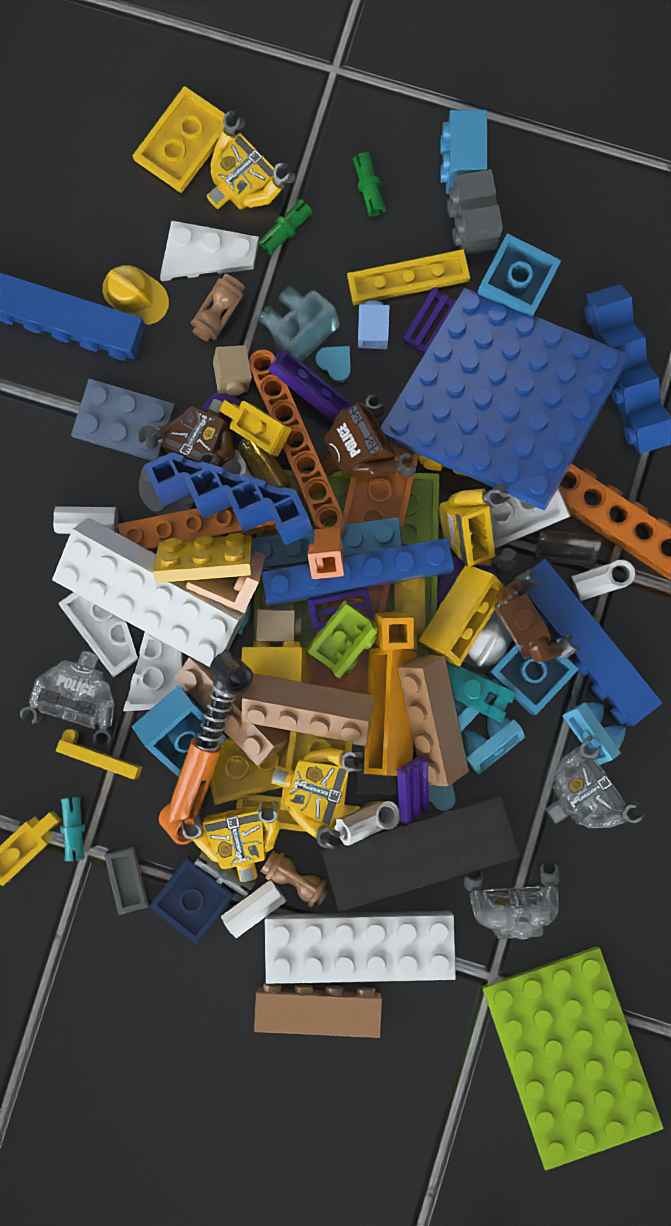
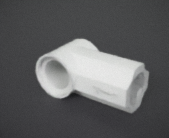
M616 560L613 563L571 576L575 595L579 601H583L624 588L634 580L635 569L628 561ZM614 567L624 569L626 579L623 583L616 582L613 579L612 570Z
M391 801L367 802L361 809L336 819L335 830L341 833L340 839L344 845H351L383 829H393L397 826L400 820L399 808Z

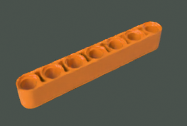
M258 350L249 359L250 370L268 414L278 421L284 416H291V419L288 421H280L292 429L283 446V450L317 529L340 527L342 537L345 533V523L341 509L288 386L268 369L266 371H259L262 367H270L275 356L268 350ZM274 391H281L277 396H269ZM295 441L303 442L299 447H290ZM305 467H314V470L310 473H301ZM316 493L326 494L321 500L312 499ZM328 519L337 520V523L332 527L323 526V523Z

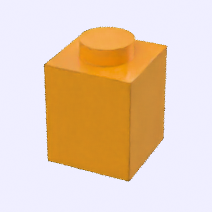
M404 611L374 612V622L378 629L374 644L382 650L414 649L413 616Z

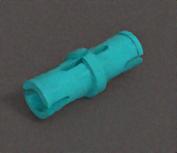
M69 797L61 798L63 826H60L61 834H64L65 861H73V848L76 849V861L85 859L82 840L85 824H81V797H72L73 810H70Z

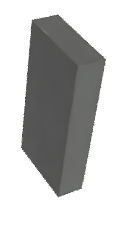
M136 846L104 854L118 915L148 908L150 904Z

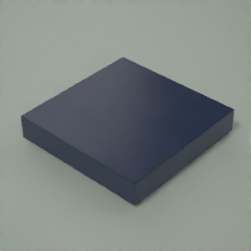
M187 856L149 907L197 945L236 894L223 883L221 885L217 883L214 876L199 866L194 865L195 861Z

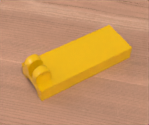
M74 729L66 730L59 740L56 752L131 779H138L142 766L78 744L79 733Z

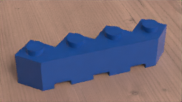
M621 284L586 294L588 306L584 308V314L587 323L591 325L595 340L629 354L628 362L611 391L612 399L618 406L624 424V434L628 444H633L639 454L671 445V416L661 404L659 377L647 363L646 338L634 324L632 296Z
M173 452L144 465L153 489L163 506L191 494L203 519L232 507L243 532L273 519L284 545L313 533L309 517L296 490L283 487V489L267 484L266 481L244 474L241 476L227 472L225 468L201 461V463L188 460L183 455Z

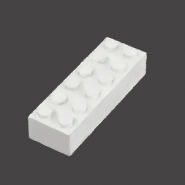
M89 517L73 528L52 580L210 667L212 660L218 654L229 651L250 606H247L244 613L238 610H230L218 601L194 594L192 590L186 588L188 580L155 583L153 570L156 554Z
M451 910L268 914L265 918L266 984L455 980L454 915Z

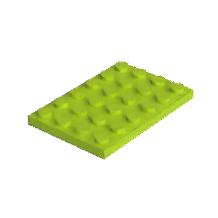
M598 946L482 986L545 1171L663 1130L602 952Z

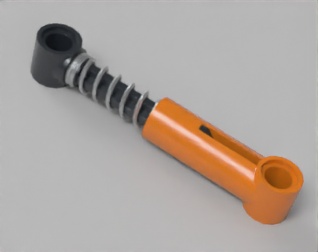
M230 651L218 654L210 664V674L214 677V694L210 695L213 699L212 703L207 704L209 711L204 714L206 718L205 723L200 724L203 728L202 732L197 733L198 737L191 740L171 802L163 808L159 815L160 825L177 844L183 845L193 841L183 836L181 821L184 820L186 824L193 825V816H199L221 752L218 740H221L223 737L221 731L226 728L224 721L229 719L228 711L233 708L231 702L236 699L237 694L244 692L253 681L252 670Z

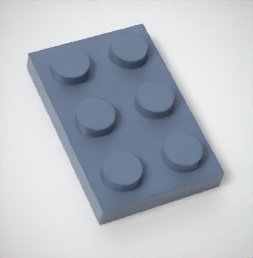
M89 379L71 436L152 461L161 456L163 449L160 445L161 442H157L155 449H149L146 447V441L143 443L139 442L138 431L143 426L157 428L172 421L176 406L174 403Z

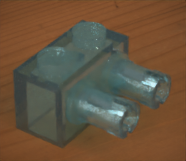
M292 286L286 288L289 295L283 291L280 294L279 301L291 311L283 318L271 306H267L264 309L268 315L261 311L258 321L271 331L278 350L284 348L302 362L340 324L334 306L316 291L312 290L304 298Z

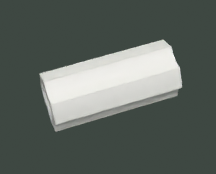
M55 506L54 531L71 534L73 528L89 517L117 533L118 509L116 507Z
M270 879L224 913L221 918L230 933L237 938L285 903L287 899L278 885Z

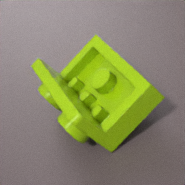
M345 600L307 647V652L332 669L334 676L341 678L344 673L348 674L353 670L358 661L357 656L364 648L367 650L373 645L377 638L376 633L378 629L372 619Z

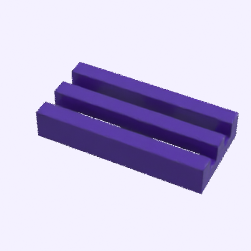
M434 287L403 337V341L426 353L456 303L455 299H449L448 295H442ZM436 299L439 301L415 340L412 338L414 332ZM443 306H448L447 312L427 345L422 344L421 342Z
M369 589L308 599L313 630L322 629L328 622L318 623L317 617L334 614L339 608L333 607L316 611V604L353 597H364V602L351 605L357 609L366 608L367 614L365 615L370 619H374Z
M421 756L397 769L399 819L405 824L412 822L411 817L419 818L421 816L420 811L423 813L429 812L428 760Z

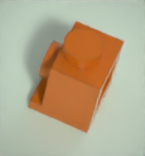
M340 527L314 530V543H309L308 550L312 579L344 576V550Z

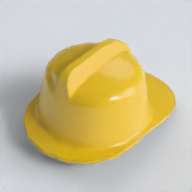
M122 265L110 270L103 282L102 292L105 300L116 310L142 318L145 325L160 321L169 308V297L165 288L147 273L132 265Z

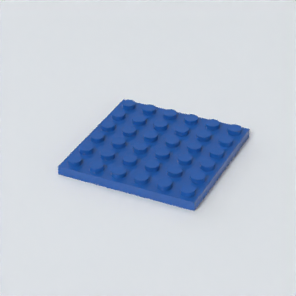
M464 288L382 424L381 429L388 441L493 488L499 484H506L508 488L503 491L504 493L545 511L627 364L629 354L536 316H528Z

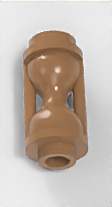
M225 274L222 279L219 278L198 313L191 321V325L194 327L192 332L205 341H208L209 338L216 340L232 312L244 296L242 292L245 286L228 274ZM212 300H213V305H212V307L209 308V309H207L208 306L210 305V303H211ZM227 309V311L221 319L222 312Z
M273 850L260 871L266 875L265 879L268 881L271 879L277 884H292L296 887L299 897L303 901L308 902L307 905L309 907H312L314 903L320 905L329 891L325 887L327 880L324 878L321 880L315 875L303 876L298 874L294 863L289 858L284 857L285 854L283 852L278 854Z

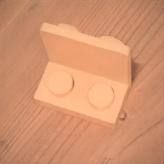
M254 551L251 575L188 580L186 588L192 590L194 594L200 597H208L218 601L230 610H238L244 613L259 583L266 555L259 551Z

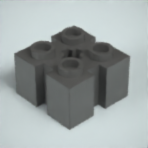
M492 169L456 175L454 187L449 188L450 199L447 200L449 218L454 217L456 228L452 229L454 245L460 246V250L464 249L465 255L496 250L499 242L498 237L501 236L503 225L499 204H497L495 196L496 189Z

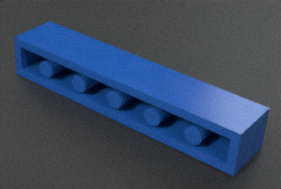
M0 273L1 322L12 325L13 321L24 324L23 327L34 333L40 334L43 330L52 333L51 336L62 342L68 343L71 339L80 342L81 347L96 352L99 348L109 351L108 355L113 358L125 361L127 357L135 360L146 329L142 318Z
M444 538L344 557V576L312 579L310 565L304 564L262 572L267 604L270 607L448 574L454 570L449 540Z
M544 559L530 573L533 581H539L540 584L525 593L530 598L546 627L555 636L552 639L554 643H557L568 634L572 635L573 638L570 640V643L574 647L579 646V650L571 655L574 659L572 663L579 669L577 672L582 677L586 675L593 683L591 689L601 701L606 699L613 709L610 712L621 725L625 723L627 726H635L661 705L662 701L553 567Z

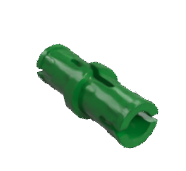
M363 152L353 157V163L355 164L359 179L358 189L363 193L368 215L377 216L381 214L379 209H381L382 213L386 211L380 190L381 180L380 177L376 176L371 153Z
M299 199L283 217L279 216L275 220L276 224L258 241L264 250L268 249L267 253L269 255H272L288 237L292 238L296 234L295 230L313 214L307 204L303 206V200Z

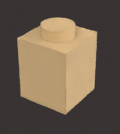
M246 345L216 347L213 367L218 394L235 396L248 392L252 376Z
M257 610L256 641L271 643L295 642V637H301V618H296L295 611Z

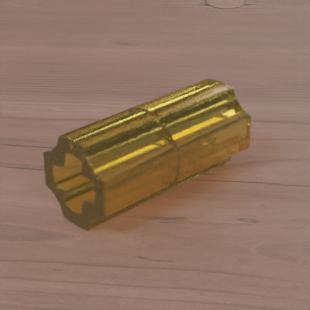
M243 439L238 444L239 453L257 479L282 489L283 487H291L290 479L274 455H271L247 439Z

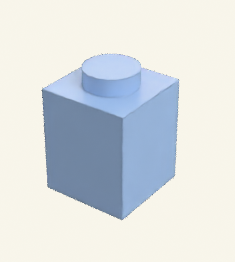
M367 301L365 304H359L358 348L387 349L389 305H383L380 301Z

